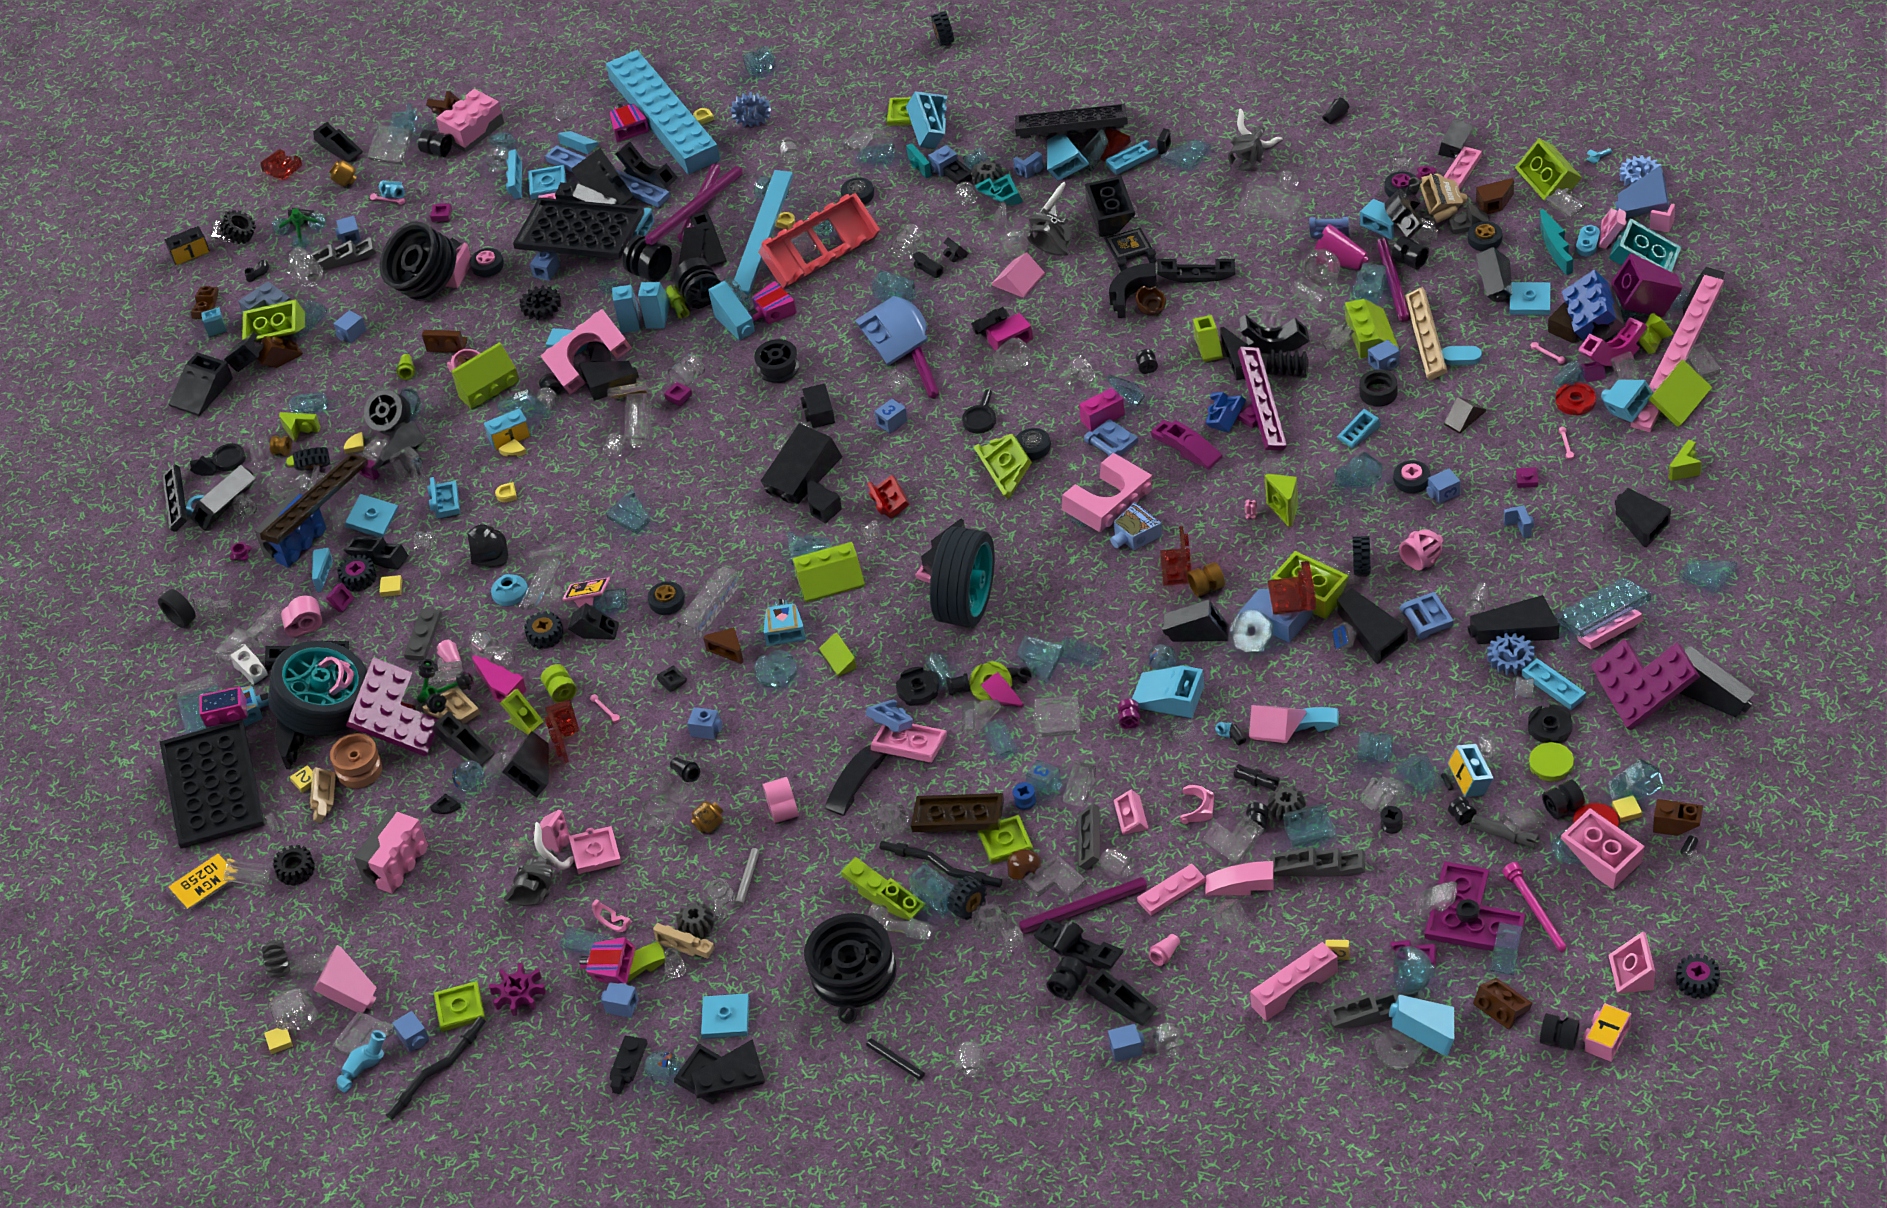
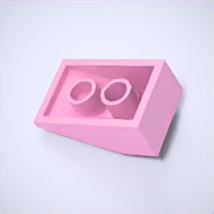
M1588 809L1561 835V839L1588 870L1613 890L1643 860L1645 846L1592 809Z

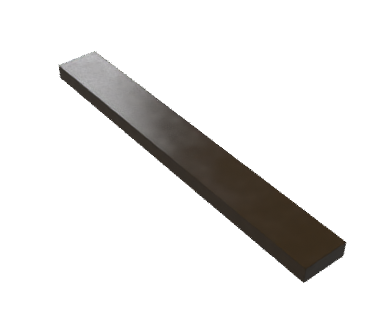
M350 453L260 533L261 539L277 545L367 466L368 458Z

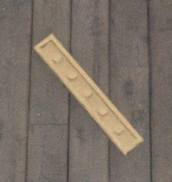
M1421 287L1405 295L1426 377L1428 380H1433L1447 373V368L1426 291Z

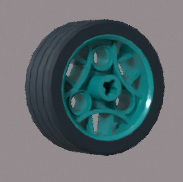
M952 526L943 534L936 550L930 579V607L932 615L937 622L974 627L983 617L991 593L995 566L994 543L987 531Z
M307 641L295 644L284 650L276 658L272 666L268 692L270 709L275 717L285 726L302 734L330 736L344 732L350 728L346 724L366 676L367 669L360 658L343 646L324 641ZM326 657H334L349 663L351 670L354 672L352 682L346 689L340 690L336 695H331L329 690L337 682L339 674L338 665L329 664L326 668H319L318 666ZM344 670V674H343V682H344V683H345V681H346V679H347V675H348L345 670Z

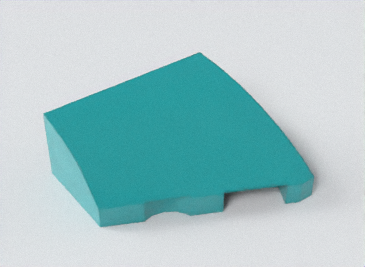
M1010 174L994 182L988 178L975 185L977 191L1004 205L1023 203Z

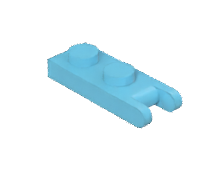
M1145 140L1106 159V166L1118 175L1156 156L1158 150L1156 148L1148 150L1150 142Z

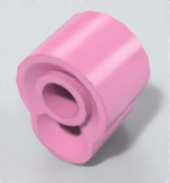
M299 596L293 599L281 612L284 630L289 637H296L316 631L322 625L319 604L312 596Z
M787 777L762 784L774 823L799 816Z

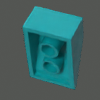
M1630 218L1625 229L1622 232L1619 231L1609 259L1622 266L1629 254L1632 253L1672 272L1681 247Z

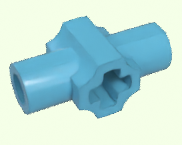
M381 181L379 183L382 197L397 199L404 197L405 190L402 182Z

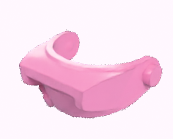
M473 349L460 350L452 356L451 362L447 363V367L451 372L459 366L458 356L473 358L480 353Z
M1198 785L1184 787L1183 794L1196 795L1203 800V803L1194 812L1181 815L1180 822L1188 824L1189 822H1201L1212 819L1214 793Z

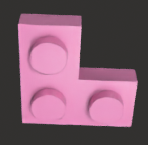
M1611 208L1601 221L1598 247L1606 249L1609 244L1615 242L1619 231L1622 232L1627 224L1625 211L1621 209L1617 211Z

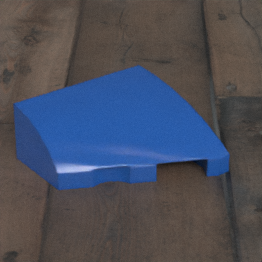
M1224 392L1211 393L1210 398L1214 400V403L1208 407L1209 414L1206 418V424L1211 428L1229 432L1246 399L1242 395L1228 397Z

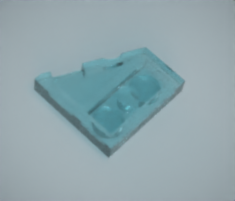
M529 389L502 399L497 403V408L503 414L520 408L525 418H533V415L543 414L544 418H550L551 411Z
M632 489L606 512L607 519L635 534H638L650 523L647 512L643 509L640 500L638 501Z
M787 532L792 566H794L792 559L794 557L831 547L830 539L815 538L811 535H805L803 538L794 536V532Z
M1689 559L1679 572V578L1718 594L1736 570L1737 562Z
M1025 635L1016 653L1044 683L1048 684L1064 652V648L1061 645Z

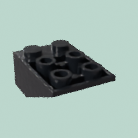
M196 352L185 365L169 401V406L200 416L233 379L228 363Z

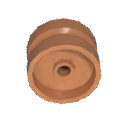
M356 733L340 738L330 751V760L335 769L336 776L340 783L348 788L356 789L372 784L379 778L383 770L376 744L371 737L365 734Z

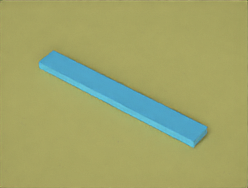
M774 170L731 286V290L734 293L750 295L763 261L758 253L762 245L761 243L772 236L793 179L792 172Z

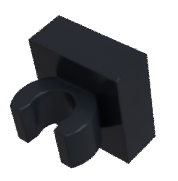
M949 237L943 242L949 247L943 251V255L949 257V260L952 262L957 261L958 255L964 259L969 254Z

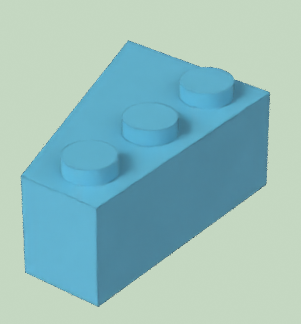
M915 91L909 100L906 108L920 147L935 149L943 138L946 118H944L946 95Z

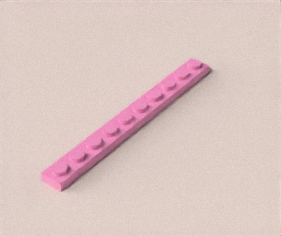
M1704 275L1649 385L1652 392L1658 388L1682 359L1686 362L1724 285V280ZM1648 401L1635 420L1631 422V427L1651 432L1661 411Z

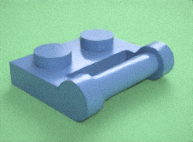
M1309 217L1311 238L1314 237L1321 240L1324 235L1322 232L1329 224L1349 237V217H1343V219H1316L1315 217Z
M1108 419L1093 432H1087L1084 436V441L1089 445L1093 444L1108 454L1109 457L1112 453L1118 456L1123 455L1138 443V437ZM1098 438H1102L1103 440H1105L1106 442H1108L1109 444H1111V445L1114 446V447H1113V448L1110 447L1109 445H1107L1106 443H1104L1103 441H1101V440L1098 439Z
M1435 592L1407 601L1400 606V611L1403 615L1407 616L1415 628V634L1419 640L1453 626V619ZM1415 609H1419L1428 623L1427 625H1422L1414 613Z

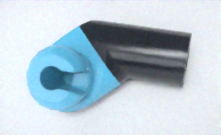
M1224 722L1217 723L1215 730L1218 735L1233 738L1238 746L1246 742L1245 736L1237 725Z

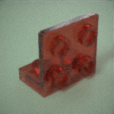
M1179 526L1181 548L1160 550L1163 586L1188 584L1187 572L1192 570L1191 563L1187 562L1191 561L1190 549L1185 548V546H1189L1188 533L1184 534L1183 526Z
M1309 561L1301 562V571H1297L1298 577L1268 581L1274 615L1316 610L1315 589Z
M570 699L545 707L548 716L544 717L548 729L552 728L548 732L552 743L557 744L554 746L558 758L563 757L565 763H568L569 760L562 737L571 736L579 731Z

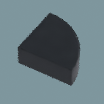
M202 455L190 468V471L197 475L206 476L214 473L217 467Z
M446 793L430 806L431 811L437 814H449L461 808L460 803Z

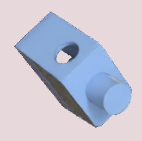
M1134 502L1114 521L1115 535L1110 538V541L1115 548L1127 544L1130 548L1136 550L1162 536L1161 522Z

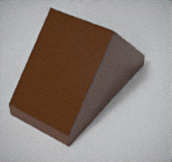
M734 627L707 634L703 637L706 651L740 664L743 663L742 652Z

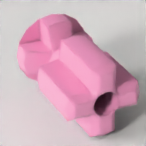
M1248 499L1245 501V513L1247 514L1245 517L1246 519L1252 518L1254 520L1256 519L1255 515H1257V503L1255 500L1250 501Z

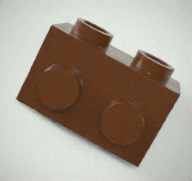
M446 91L444 101L428 99L426 106L439 116L446 110H452V105L460 101V99L451 91Z
M423 330L422 333L427 352L457 353L465 349L468 341L467 337L462 336L461 331Z

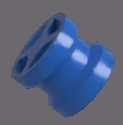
M1023 782L1013 788L1014 803L1017 808L1026 810L1035 805V790L1031 784Z

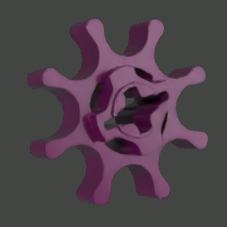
M518 963V970L514 974H506L503 969H500L499 974L503 982L497 985L489 984L491 995L500 994L498 998L493 1000L495 1009L500 1010L502 1006L510 1004L513 1016H517L518 1007L524 1004H528L532 1010H535L537 1007L532 997L536 994H546L543 983L534 984L542 979L540 970L535 969L531 974H524L523 963Z

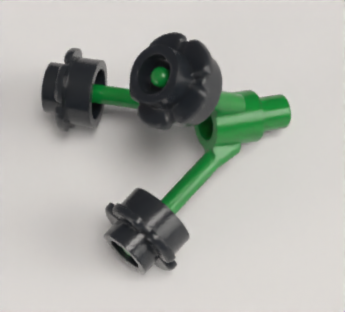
M424 659L417 664L418 673L424 678L422 691L417 696V700L420 703L426 702L431 713L443 712L446 708V697L439 693L459 686L462 691L465 689L471 690L470 685L474 684L471 674L463 670L460 674L456 675V682L436 689L433 686H429L428 681L429 678L435 675L438 665L434 664V661L431 659Z

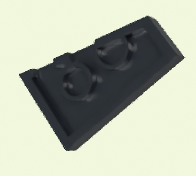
M753 1039L691 1074L696 1098L765 1083Z

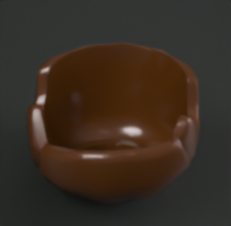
M1143 286L1137 291L1136 304L1139 311L1143 314L1157 315L1164 310L1166 298L1164 293L1156 287L1146 288Z
M1028 849L1015 851L1007 860L1008 876L1012 879L1022 880L1026 872L1031 871L1032 874H1035L1036 870L1041 867V857L1036 852Z

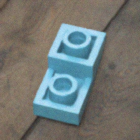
M1330 707L1305 708L1304 710L1307 713L1294 732L1315 726L1318 732L1337 727L1339 724V711L1337 708Z

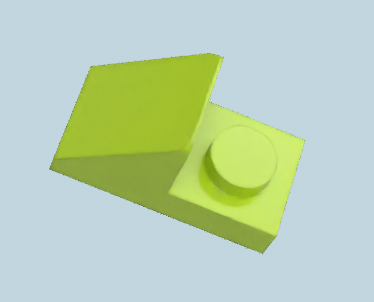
M1652 313L1645 324L1647 328L1638 342L1648 354L1656 352L1662 339L1672 336L1674 333L1660 317Z
M279 413L284 430L294 442H296L300 432L310 433L319 432L321 426L316 414Z
M1688 439L1669 465V480L1674 481L1701 475L1702 462L1696 459V442Z
M518 689L512 691L500 702L501 706L511 717L508 722L527 735L544 722Z

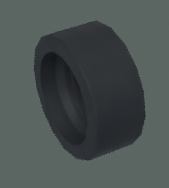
M1383 369L1371 370L1362 375L1359 380V391L1362 401L1374 407H1382L1395 401L1398 395L1397 378L1395 375ZM1373 384H1385L1390 387L1383 392H1373L1367 389Z
M169 589L159 597L158 605L162 612L180 628L186 627L195 619L196 613L192 605L175 589Z

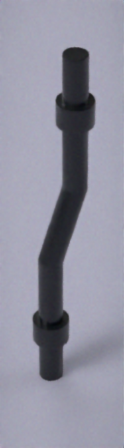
M886 841L880 842L879 848L881 850L894 852L897 856L905 857L907 855L928 860L949 876L963 879L965 876H971L983 885L986 884L999 888L1002 886V879L987 876L986 873L980 871L974 873L953 868L932 852L908 847V844L900 842L897 844Z
M478 1017L473 1025L462 1033L460 1041L447 1057L420 1071L406 1090L399 1093L395 1098L396 1102L385 1114L390 1120H393L399 1111L410 1103L412 1095L426 1078L452 1065L466 1046L473 1043L477 1038L476 1034L486 1023L485 1019Z

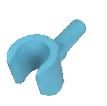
M1590 149L1587 152L1590 157L1586 160L1595 164L1602 156L1612 153V150L1607 149L1597 153Z

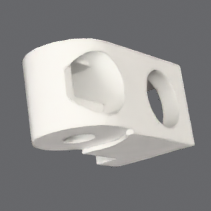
M246 645L230 655L234 668L240 671L253 685L268 676L265 667ZM246 654V657L238 660L240 655Z

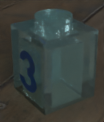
M1038 759L1026 773L1027 783L1031 784L1035 791L1048 797L1061 787L1060 769Z

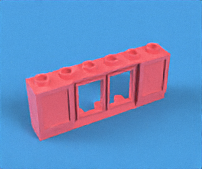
M856 193L844 195L838 203L828 204L820 213L818 211L812 213L808 217L809 219L805 221L800 220L793 225V228L789 230L783 229L775 238L771 239L769 237L761 243L762 245L758 253L782 288L793 284L878 235L879 227ZM826 220H829L843 241V244L829 252L813 230V227ZM804 232L808 233L822 256L808 264L805 263L791 242L793 238Z

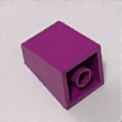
M1632 253L1629 254L1611 281L1622 309L1649 315L1655 313L1659 317H1663L1683 289L1676 274Z

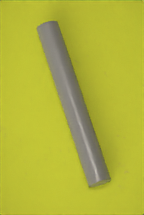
M756 848L751 849L735 900L736 905L743 906L760 853Z

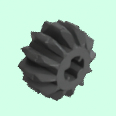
M987 159L985 162L980 161L979 164H974L971 176L974 185H977L988 178L992 182L1003 177V171L999 163H996L995 160L989 162Z
M1287 785L1283 789L1277 787L1275 792H1270L1267 802L1271 816L1276 817L1278 822L1283 818L1287 823L1290 818L1297 821L1298 816H1303L1306 807V800H1304L1302 791H1297L1295 786L1291 789Z
M696 901L694 905H690L687 902V907H680V913L676 914L678 931L690 933L694 937L699 935L703 938L704 932L710 934L711 927H714L713 912L705 903L700 905Z
M280 939L263 943L261 949L267 975L270 978H280L283 975L289 974L290 967L284 942Z

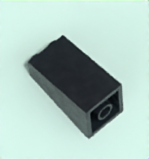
M799 423L761 479V483L765 487L764 491L771 496H775V494L780 496L787 503L792 501L799 504L808 494L807 481L811 479L819 483L843 456L830 436Z

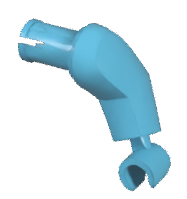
M379 1030L373 1031L368 1045L356 1048L350 1053L341 1069L343 1075L337 1078V1087L343 1093H346L352 1087L353 1083L349 1078L355 1079L364 1069L375 1066L382 1059L384 1052L381 1048L386 1038L384 1032Z

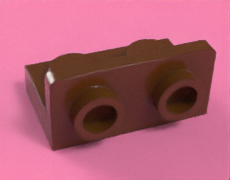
M1498 978L1479 985L1473 1002L1474 1006L1507 1029L1513 1027L1516 1017L1530 1011L1532 1002Z

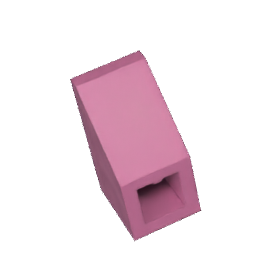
M557 810L545 816L540 822L543 845L546 849H552L560 853L563 847L569 844L570 836L563 811Z

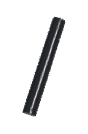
M870 1038L867 1041V1047L918 1080L925 1076V1072L874 1039Z

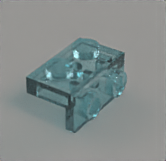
M407 103V108L404 112H392L388 135L390 141L411 140L412 132H415L414 120H417L416 110H413L411 103Z
M1325 803L1283 814L1285 832L1292 847L1336 836L1335 828L1328 816V808Z

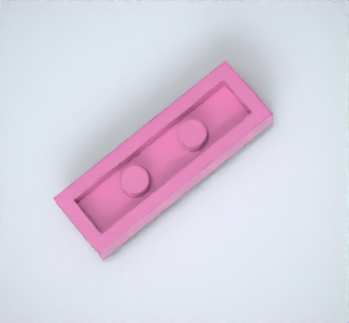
M1464 146L1444 177L1457 182L1460 190L1481 159L1482 151Z
M1628 606L1578 633V641L1589 649L1596 648L1600 644L1615 638L1622 632L1644 621L1643 615L1631 606Z
M1190 864L1138 896L1137 901L1152 916L1204 884L1206 879L1193 864Z

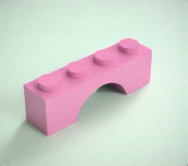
M1321 942L1251 990V1007L1265 1021L1269 1020L1285 1009L1290 997L1300 987L1309 982L1321 984L1338 972L1337 955Z

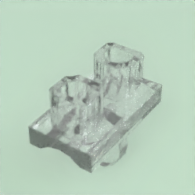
M1558 188L1553 195L1545 198V202L1551 205V210L1564 213L1565 218L1569 221L1576 219L1579 212L1585 209L1584 203L1572 197V190L1569 188L1564 190Z
M314 465L312 477H308V474L298 476L295 480V485L301 492L309 491L327 474L319 472L320 466Z
M438 658V670L432 678H429L428 685L440 688L442 683L456 682V675L463 671L462 660L444 663L443 658Z

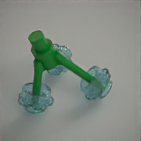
M294 208L288 219L279 217L273 220V231L276 234L285 235L292 221L293 225L296 226L297 235L292 237L293 242L291 244L296 246V249H305L310 241L307 235L301 234L300 226L304 220H307L309 226L313 230L318 231L324 227L325 217L322 213H313L308 217L302 214L299 209Z

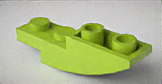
M856 856L841 871V876L857 887L858 893L893 915L911 921L925 906L923 901L892 878L889 880L885 879Z

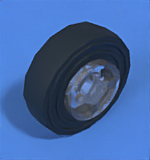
M852 178L841 186V196L856 193L864 205L874 197V187L872 182L866 178Z
M1028 428L1016 436L1030 460L1040 459L1050 451L1051 440L1045 430Z

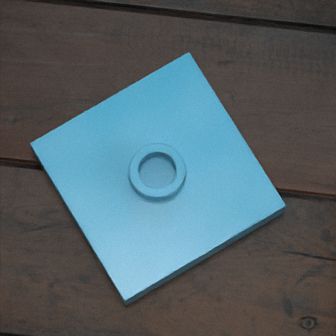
M564 165L528 171L531 200L538 199L540 195L556 193L560 182L566 183Z
M1511 282L1510 315H1550V283Z
M360 494L345 522V527L376 537H384L398 510V505Z
M748 993L703 997L702 1039L748 1036Z

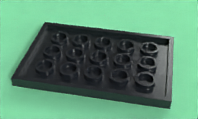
M1125 103L1015 115L1016 137L1020 136V139L1031 138V135L1038 134L1039 137H1045L1054 132H1057L1058 135L1068 134V131L1072 130L1081 133L1086 132L1090 128L1100 131L1105 130L1109 126L1118 129L1128 124Z
M539 197L513 242L514 249L620 259L645 213L644 207Z
M243 719L159 741L178 844L181 849L265 825Z

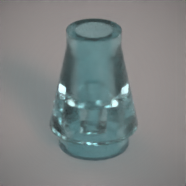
M1576 360L1569 361L1552 379L1560 388L1565 384L1580 379L1581 375L1584 374V370Z
M933 653L926 659V667L935 672L941 685L947 683L946 677L952 678L946 657L941 653Z

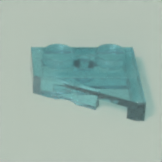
M1193 139L1162 154L1160 158L1165 163L1193 171L1210 151L1211 145Z

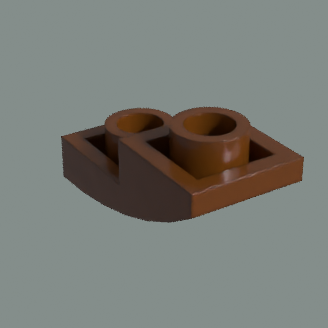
M203 286L199 288L195 295L196 304L191 311L192 319H202V312L214 309L219 292L218 287Z

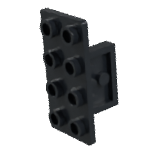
M601 148L571 169L581 185L616 199L617 205H625L634 199V195Z

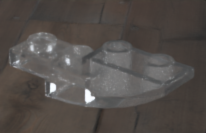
M272 603L247 629L239 627L212 653L217 666L223 667L232 664L230 655L246 645L254 653L276 636L274 628L282 621L280 606ZM246 654L240 655L238 660L246 657Z

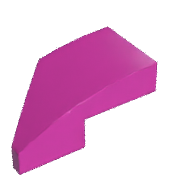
M998 672L981 684L984 691L999 706H1024L1020 698Z

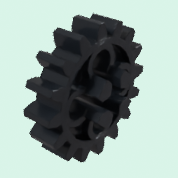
M544 285L540 289L535 286L533 291L528 289V294H522L523 298L519 300L521 312H523L524 316H529V319L536 317V320H539L540 317L546 319L547 315L553 316V311L558 312V307H561L560 294L557 293L556 289L552 290L551 286L545 289Z

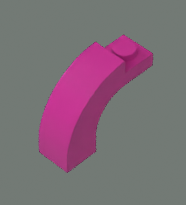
M1630 317L1625 323L1626 327L1621 329L1611 341L1605 342L1589 334L1578 351L1585 357L1602 365H1619L1630 359L1640 347L1636 343L1647 326L1643 322Z

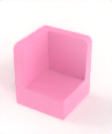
M1675 204L1670 205L1667 213L1652 210L1650 214V229L1669 233L1675 218Z

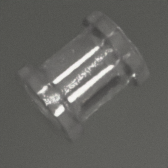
M1481 735L1478 737L1479 751L1486 764H1491L1495 761L1496 757L1494 748L1497 746V739L1492 735Z

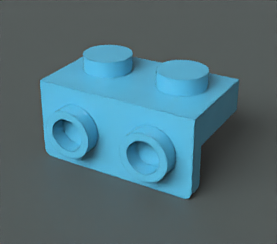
M431 477L430 485L427 486L429 497H432V499H429L430 510L435 511L437 518L460 514L456 481L436 484L434 477Z

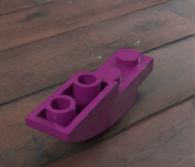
M1163 420L1150 431L1152 438L1179 450L1182 457L1208 470L1223 458L1222 454L1207 440L1176 420L1172 423Z

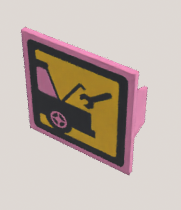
M610 577L570 584L562 600L566 602L574 601L578 607L585 603L593 605L594 597L602 596Z

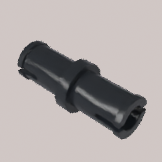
M1238 764L1236 766L1238 769L1235 768L1234 770L1235 778L1248 781L1252 786L1256 787L1259 785L1275 791L1279 786V777L1265 774L1260 769L1254 770Z

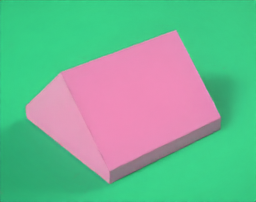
M465 242L456 249L455 269L446 287L458 288L470 268L471 255L468 244Z
M1026 252L1014 259L992 282V286L1024 298L1045 275V272Z
M1251 705L1249 737L1254 740L1287 743L1307 712L1304 709Z
M1641 932L1609 954L1616 990L1619 994L1654 990L1655 968L1647 935L1645 932Z

